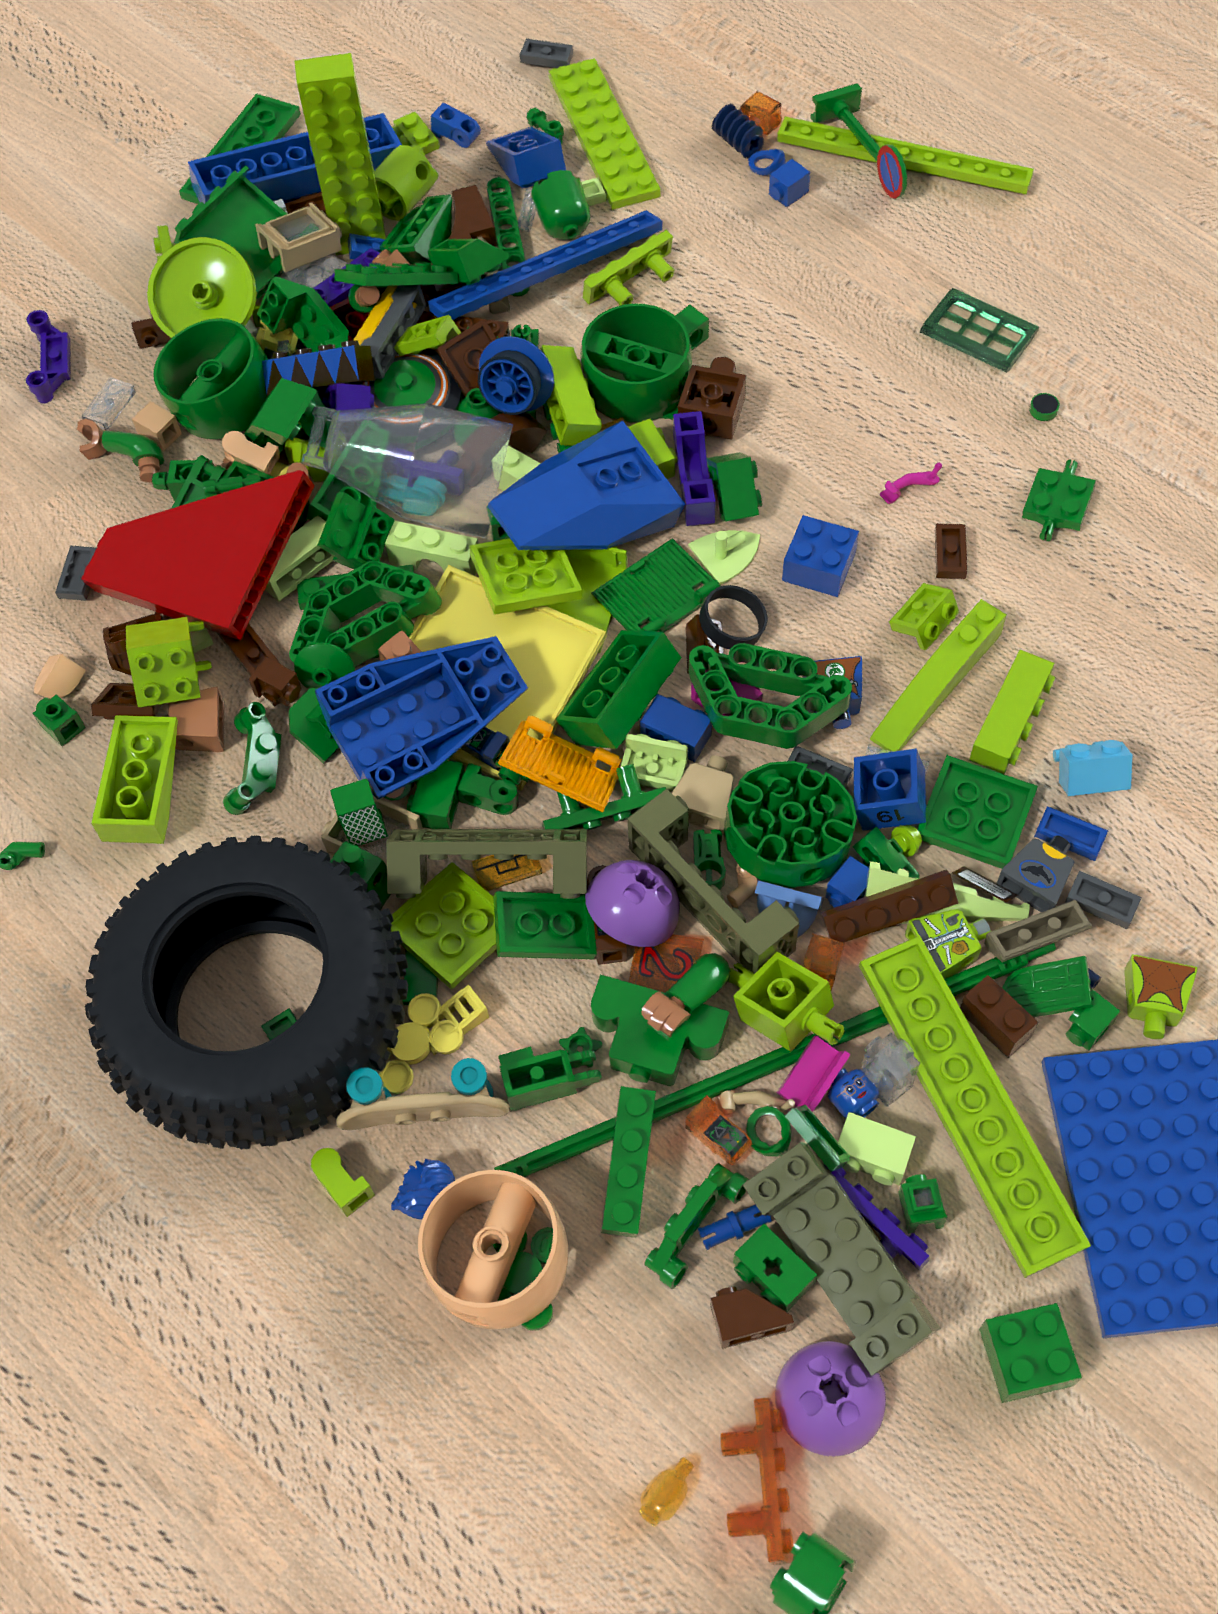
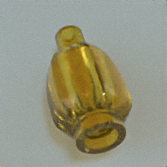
M682 1457L674 1469H666L659 1472L642 1492L640 1497L642 1506L638 1513L651 1525L657 1526L660 1521L669 1520L681 1506L688 1489L686 1478L694 1468L690 1461Z

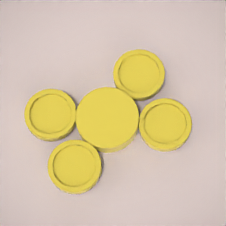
M422 993L410 1001L408 1015L412 1022L398 1026V1042L395 1049L387 1047V1050L393 1053L398 1060L386 1063L385 1068L382 1072L380 1071L379 1075L383 1081V1086L391 1094H401L410 1088L413 1083L414 1074L409 1065L423 1061L430 1053L431 1045L441 1054H451L457 1051L463 1043L464 1035L460 1027L457 1028L458 1033L453 1032L448 1036L439 1027L443 1025L449 1032L456 1026L451 1020H443L435 1024L430 1031V1035L423 1027L426 1025L431 1026L436 1018L439 1019L438 1013L440 1012L441 1004L432 994Z

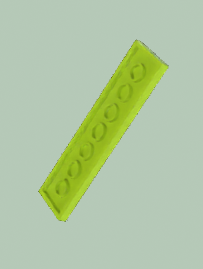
M596 59L584 60L549 70V79L588 161L606 193L611 209L615 210L661 197V189Z

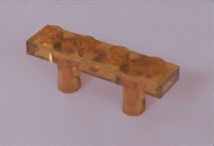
M769 1398L754 1399L756 1417L754 1430L721 1433V1449L723 1456L757 1455L760 1463L763 1506H761V1510L727 1513L729 1537L763 1535L767 1543L768 1562L772 1565L788 1564V1554H792L791 1551L794 1544L791 1528L785 1529L784 1512H790V1501L787 1487L781 1488L780 1472L786 1471L784 1448H778L776 1432H782L780 1408H774V1404Z

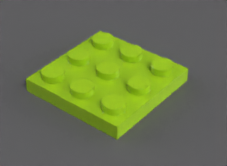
M510 538L470 545L471 559L494 615L582 599V588L564 550H518Z
M453 862L424 886L421 894H416V897L410 898L392 914L394 921L391 923L390 932L399 931L403 941L401 946L451 990L497 949L493 896Z

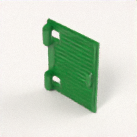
M672 538L591 592V594L626 630L665 632L702 607L705 598L708 597L710 592L721 586L716 579L714 580ZM703 584V586L697 589L696 591L693 590L699 585ZM648 620L650 621V622H649L647 625H645L644 627H642V628L639 627V626H641L642 624H644L645 622H647Z

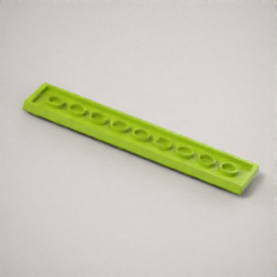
M921 936L860 961V970L1024 1278L1091 1246Z

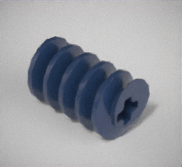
M734 104L725 105L714 117L711 126L712 131H715L725 142L734 147L744 158L749 159L754 153L762 150L764 145L762 128L756 125L753 120H750L747 115H744Z

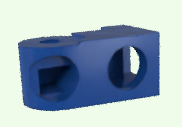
M444 102L430 116L431 132L435 137L440 139L444 136L454 140L460 147L468 148L481 133L480 126L476 120Z

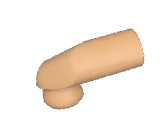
M739 864L736 866L738 887L727 895L728 901L735 908H738L755 893L758 882L756 877L742 869Z

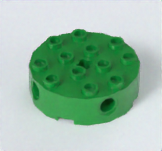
M796 761L770 762L748 771L739 780L738 786L732 791L727 805L724 824L727 849L739 866L763 882L787 888L811 886L833 876L847 860L857 820L853 798L837 778L827 772L823 775L816 770L808 769V764Z

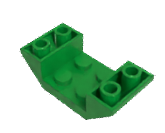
M277 276L271 279L257 315L273 334L291 328L296 337L307 348H312V352H317L318 346L335 344V348H341V342L348 341L349 330L315 289Z
M281 378L244 433L246 439L263 448L269 442L278 446L279 453H281L285 446L283 443L288 438L293 441L302 426L298 424V421L302 415L308 417L315 407L316 402L312 399L317 391L311 387Z

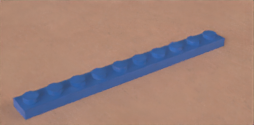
M645 210L487 276L474 284L466 285L428 301L429 311L438 318L450 315L452 320H455L459 316L476 311L480 307L492 302L500 301L506 296L521 292L527 287L542 283L546 279L563 274L574 267L587 264L589 261L600 256L608 255L610 252L621 247H626L640 239L648 238L652 234L663 230V221Z

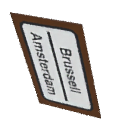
M965 866L952 872L955 876L1005 903L1018 896Z

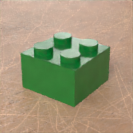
M1057 1303L986 1319L979 1329L1002 1403L1073 1387L1082 1378Z

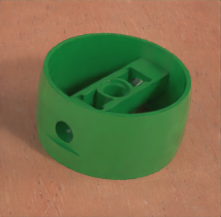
M625 304L608 309L592 320L582 338L580 361L581 370L584 378L587 379L590 396L594 399L595 408L615 420L639 423L650 418L651 420L659 419L672 412L678 406L692 366V350L688 332L675 315L653 305ZM595 366L622 373L627 381L610 377L602 373Z
M208 319L183 329L163 347L154 366V382L167 408L176 416L177 421L188 432L204 439H222L230 431L243 432L248 429L269 396L266 394L262 364L263 360L269 359L256 338L242 324L229 319Z

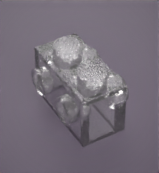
M892 1032L883 1039L879 1036L872 1040L864 1049L866 1053L861 1061V1070L876 1085L879 1090L878 1098L886 1107L890 1106L913 1087L920 1066V1062L913 1056L914 1052L911 1046L904 1039L898 1040Z

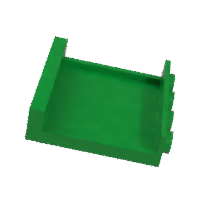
M245 166L239 172L233 171L222 188L217 186L205 204L200 202L194 208L189 219L184 217L175 227L177 233L174 243L178 244L187 239L206 237L229 244L247 261L253 272L256 283L257 302L266 293L271 279L276 276L281 278L286 272L283 271L280 255L272 258L268 248L263 250L260 248L255 224L264 225L266 222L287 215V213L246 178L249 168ZM311 224L302 234L286 240L289 242L319 229Z

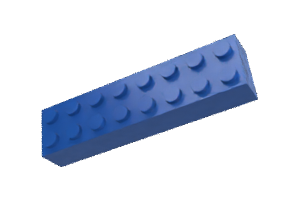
M384 113L364 118L374 171L396 147L402 145ZM308 132L188 161L192 187L199 202L204 204L209 200L210 194L217 186L222 188L226 184L227 178L233 171L239 172L245 166L249 168L246 178L273 202L283 199V201L321 191Z

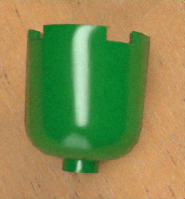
M567 170L550 172L547 174L548 179L540 184L538 182L534 184L531 190V198L547 234L557 240H570L581 235L586 230L590 222V209L579 178L573 176L572 172Z

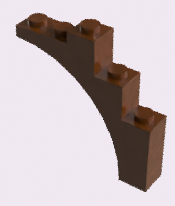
M477 185L451 191L455 222L449 239H478V237H483L490 245L497 246L494 224ZM462 282L458 284L420 285L427 306L429 305L428 301L463 287Z

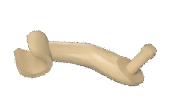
M727 1090L714 1099V1105L717 1115L732 1114L736 1111L735 1105L743 1104L758 1105L761 1108L765 1106L774 1107L786 1115L795 1106V1101L792 1099L785 1101L758 1090L739 1093Z

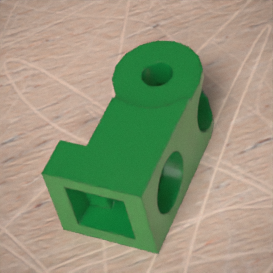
M468 764L457 788L459 802L500 815L511 814L517 809V787L512 781L507 779L495 780L483 776L481 766Z

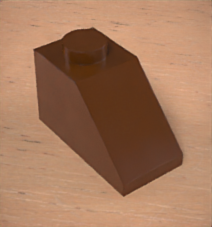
M727 1287L717 1291L716 1297H712L710 1301L722 1349L785 1333L793 1329L794 1320L791 1314L748 1289L737 1291L736 1287Z

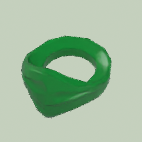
M769 1106L758 1108L748 1118L746 1131L749 1143L755 1151L764 1156L773 1157L782 1156L788 1151L791 1143V1124L779 1109ZM765 1115L775 1116L782 1127V1139L772 1146L762 1142L756 1133V1124Z

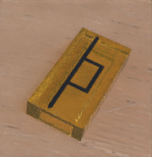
M489 855L471 861L478 883L486 891L543 873L540 861L528 859L527 855H514V858L509 860H498L494 858V855Z

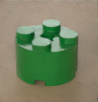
M802 1532L792 1548L791 1553L794 1557L788 1570L781 1567L770 1585V1589L773 1590V1603L787 1614H829L847 1583L842 1578L846 1572L844 1569L846 1568L852 1572L856 1561L818 1534L813 1533L809 1536Z

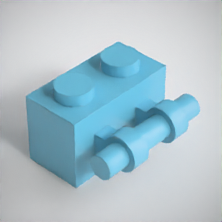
M1106 740L1093 742L1092 745L1078 743L1053 750V759L1055 762H1059V783L1067 796L1131 789L1133 755L1122 741Z

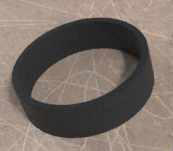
M733 585L721 586L710 592L699 614L700 624L704 633L714 643L726 649H731L739 643L755 645L768 622L767 612L761 600L749 590ZM720 598H729L743 603L755 615L758 622V633L750 637L741 638L723 632L712 621L708 612V604Z

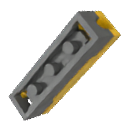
M420 285L387 286L354 340H358L359 345L371 346L374 376L377 379H383L398 353L394 346L407 327L416 325L427 307Z

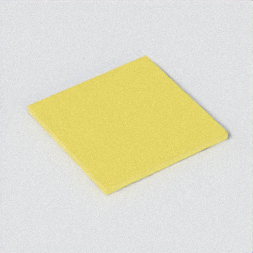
M448 565L435 587L442 601L440 608L433 614L419 615L409 638L422 652L497 636L528 689L485 727L494 732L499 731L511 740L521 721H526L528 716H535L552 724L554 729L551 734H553L559 724L556 718L578 690L607 637L606 631L547 606L494 615L480 578ZM531 728L527 733L528 736L541 741L544 735ZM461 748L450 757V759L463 763L465 766H468L469 763L481 766V773L496 780L502 779L498 775V770ZM521 780L520 784L516 785L517 789L522 791L526 782Z

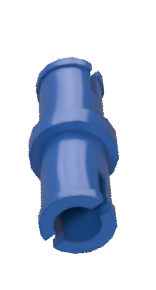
M755 1204L737 1213L733 1211L727 1212V1217L698 1228V1232L701 1238L712 1233L716 1234L703 1240L706 1250H709L711 1247L734 1237L739 1240L744 1237L743 1233L762 1226L764 1223H771V1216L761 1215L754 1217V1215L760 1213Z

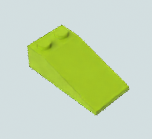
M115 715L91 822L102 842L164 844L170 814L178 725L177 717Z

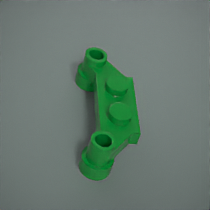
M252 702L248 707L242 708L234 718V725L237 730L243 734H248L242 783L238 787L232 788L223 799L225 809L233 815L244 813L251 805V801L263 792L271 793L276 787L282 735L275 732L265 716L266 710L264 706L259 702Z
M720 1163L716 1164L709 1173L708 1178L700 1186L695 1185L690 1190L685 1200L687 1204L680 1214L674 1213L669 1218L664 1227L665 1234L660 1247H655L649 1253L644 1265L659 1275V1280L674 1289L681 1282L688 1269V1265L677 1257L720 1197L724 1196L736 1204L746 1192L743 1184L750 1179L739 1172H731Z

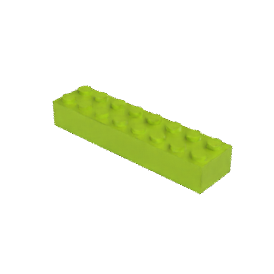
M346 53L294 60L297 87L326 214L333 223L338 224L342 233V238H340L341 250L335 253L336 255L349 254L347 243L349 234L386 239L385 225L352 54Z

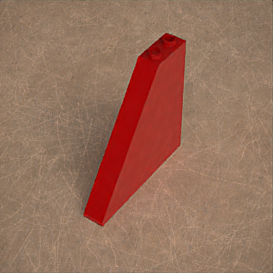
M297 470L109 527L99 540L97 549L89 564L85 567L81 580L95 592L175 619L187 617L188 622L203 621L205 629L241 640L315 485L304 471Z

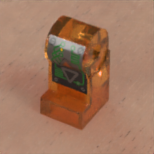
M707 1095L686 1117L685 1128L714 1154L719 1155L730 1165H734L753 1145L748 1135L729 1120L717 1108V1104Z

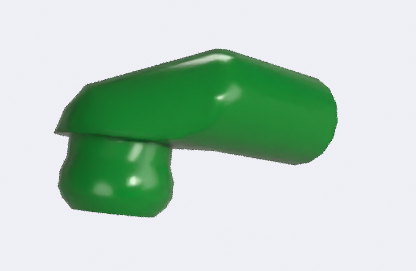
M12 842L0 853V868L12 870L26 858H43L45 854L44 843Z

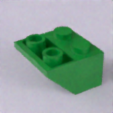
M446 239L427 251L432 265H446L447 271L458 272V283L466 282L467 285L480 281L482 279L481 275L486 272L498 270L502 267L501 263L510 258L508 252L479 239Z

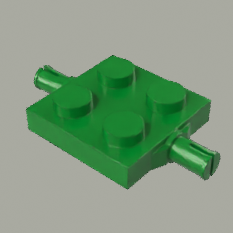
M1067 460L1063 472L1039 468L1023 509L1022 518L1037 521L1043 525L1039 538L1043 541L1045 536L1046 541L1052 539L1055 528H1068L1080 531L1096 480L1074 475L1078 467V463L1073 460L1072 466V460Z

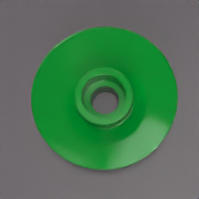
M325 642L312 643L303 647L297 654L294 662V670L297 677L307 689L320 688L355 671L351 657L343 649Z

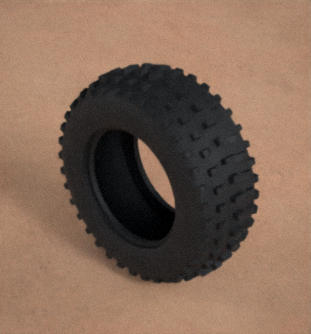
M251 836L246 839V842H237L236 837L226 838V841H222L221 845L215 847L212 846L211 842L202 844V847L196 849V853L191 855L185 850L179 853V857L171 861L172 864L168 867L164 863L158 865L156 869L159 873L155 871L149 876L150 880L146 881L144 878H141L136 883L139 889H134L129 894L130 898L124 896L119 901L122 909H116L112 915L113 917H108L105 922L108 931H102L96 941L94 948L99 951V954L92 955L88 970L94 977L86 979L85 985L86 996L92 998V1002L85 1004V1013L89 1021L95 1025L89 1028L88 1031L92 1046L95 1049H100L96 1052L99 1059L97 1063L104 1073L110 1072L109 1077L112 1081L109 1084L117 1094L127 1090L128 1100L126 1104L135 1113L143 1108V1115L150 1124L158 1128L163 1122L164 1130L174 1134L177 1138L182 1139L186 1134L187 1141L196 1144L198 1142L202 1144L210 1143L215 1148L223 1149L227 1142L230 1147L250 1149L251 1142L260 1143L262 1147L278 1145L277 1138L285 1136L287 1141L303 1137L304 1129L309 1127L313 1132L319 1129L320 1126L323 1127L328 1124L327 1117L331 1114L336 1119L342 1112L341 1109L346 1111L351 1107L349 1100L352 1098L347 1092V1080L355 1070L366 1067L382 1072L391 1054L387 1047L395 1049L399 1032L395 1024H403L405 1011L403 1006L400 1005V1000H406L408 993L407 980L400 979V977L406 975L408 962L405 954L397 955L401 952L400 945L403 944L399 931L390 932L391 923L394 921L388 908L380 911L382 903L375 890L373 889L366 893L368 884L360 875L355 872L350 876V867L335 860L330 862V855L323 850H320L317 854L313 850L309 852L308 845L297 842L294 847L286 845L284 838L275 837L272 838L271 842H264L261 840V836ZM274 933L301 939L322 953V975L312 1002L303 1015L289 1029L274 1039L248 1049L215 1051L200 1048L180 1038L178 1009L184 988L198 966L222 946L246 936Z

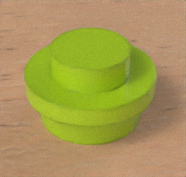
M900 825L894 828L891 833V839L894 838L903 850L902 854L904 856L914 855L922 844L920 833L911 825Z

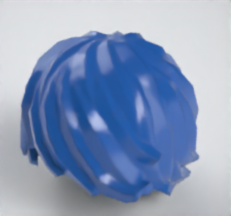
M425 1158L424 1163L420 1161L415 1162L417 1168L413 1165L409 1166L408 1172L404 1175L403 1185L399 1186V1192L391 1204V1210H399L412 1218L423 1219L433 1199L446 1186L455 1181L450 1168L446 1163L439 1160H428Z

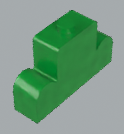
M600 974L591 1000V1013L593 1023L599 1030L603 1032L616 1031L609 1050L611 1069L629 1074L631 1079L638 1082L647 1083L650 1080L663 1085L673 1086L686 1049H689L695 1058L705 1061L713 1059L719 1054L729 1025L730 1011L702 1004L692 1011L688 1020L684 1021L669 1037L662 1031H657L647 1023L648 1020L641 1014L643 1006L653 994L658 992L657 990Z

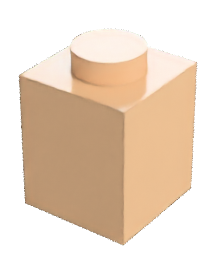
M151 401L132 418L137 433L155 441L163 452L182 434L176 416Z

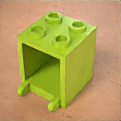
M187 617L126 626V650L138 708L201 698L197 671L209 670L212 668L209 660L195 662L190 632L203 630L205 628L203 621L188 622Z

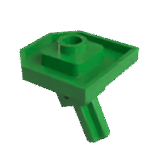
M310 688L288 711L289 733L324 764L339 746L329 731L316 697L315 690L318 688Z

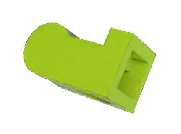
M322 1148L313 1155L311 1168L346 1217L375 1196L371 1186L363 1176L353 1181L346 1172V1166L335 1149Z

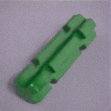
M259 474L246 475L247 478H243L242 475L219 478V482H216L215 479L205 480L203 482V490L206 497H211L219 493H225L261 482Z

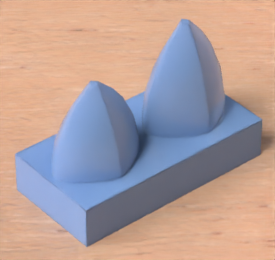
M762 881L757 882L755 893L758 894L757 907L759 913L776 900L783 907H785L786 901L790 902L789 908L793 910L799 920L798 937L804 934L812 925L818 910L822 909L824 897Z

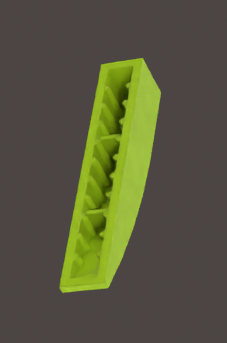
M981 599L921 668L873 732L870 740L888 752L900 751L1001 636L1007 614Z

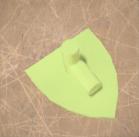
M736 530L718 531L703 536L689 543L688 546L714 580L716 579L722 585L742 573L752 562L758 550L760 534Z

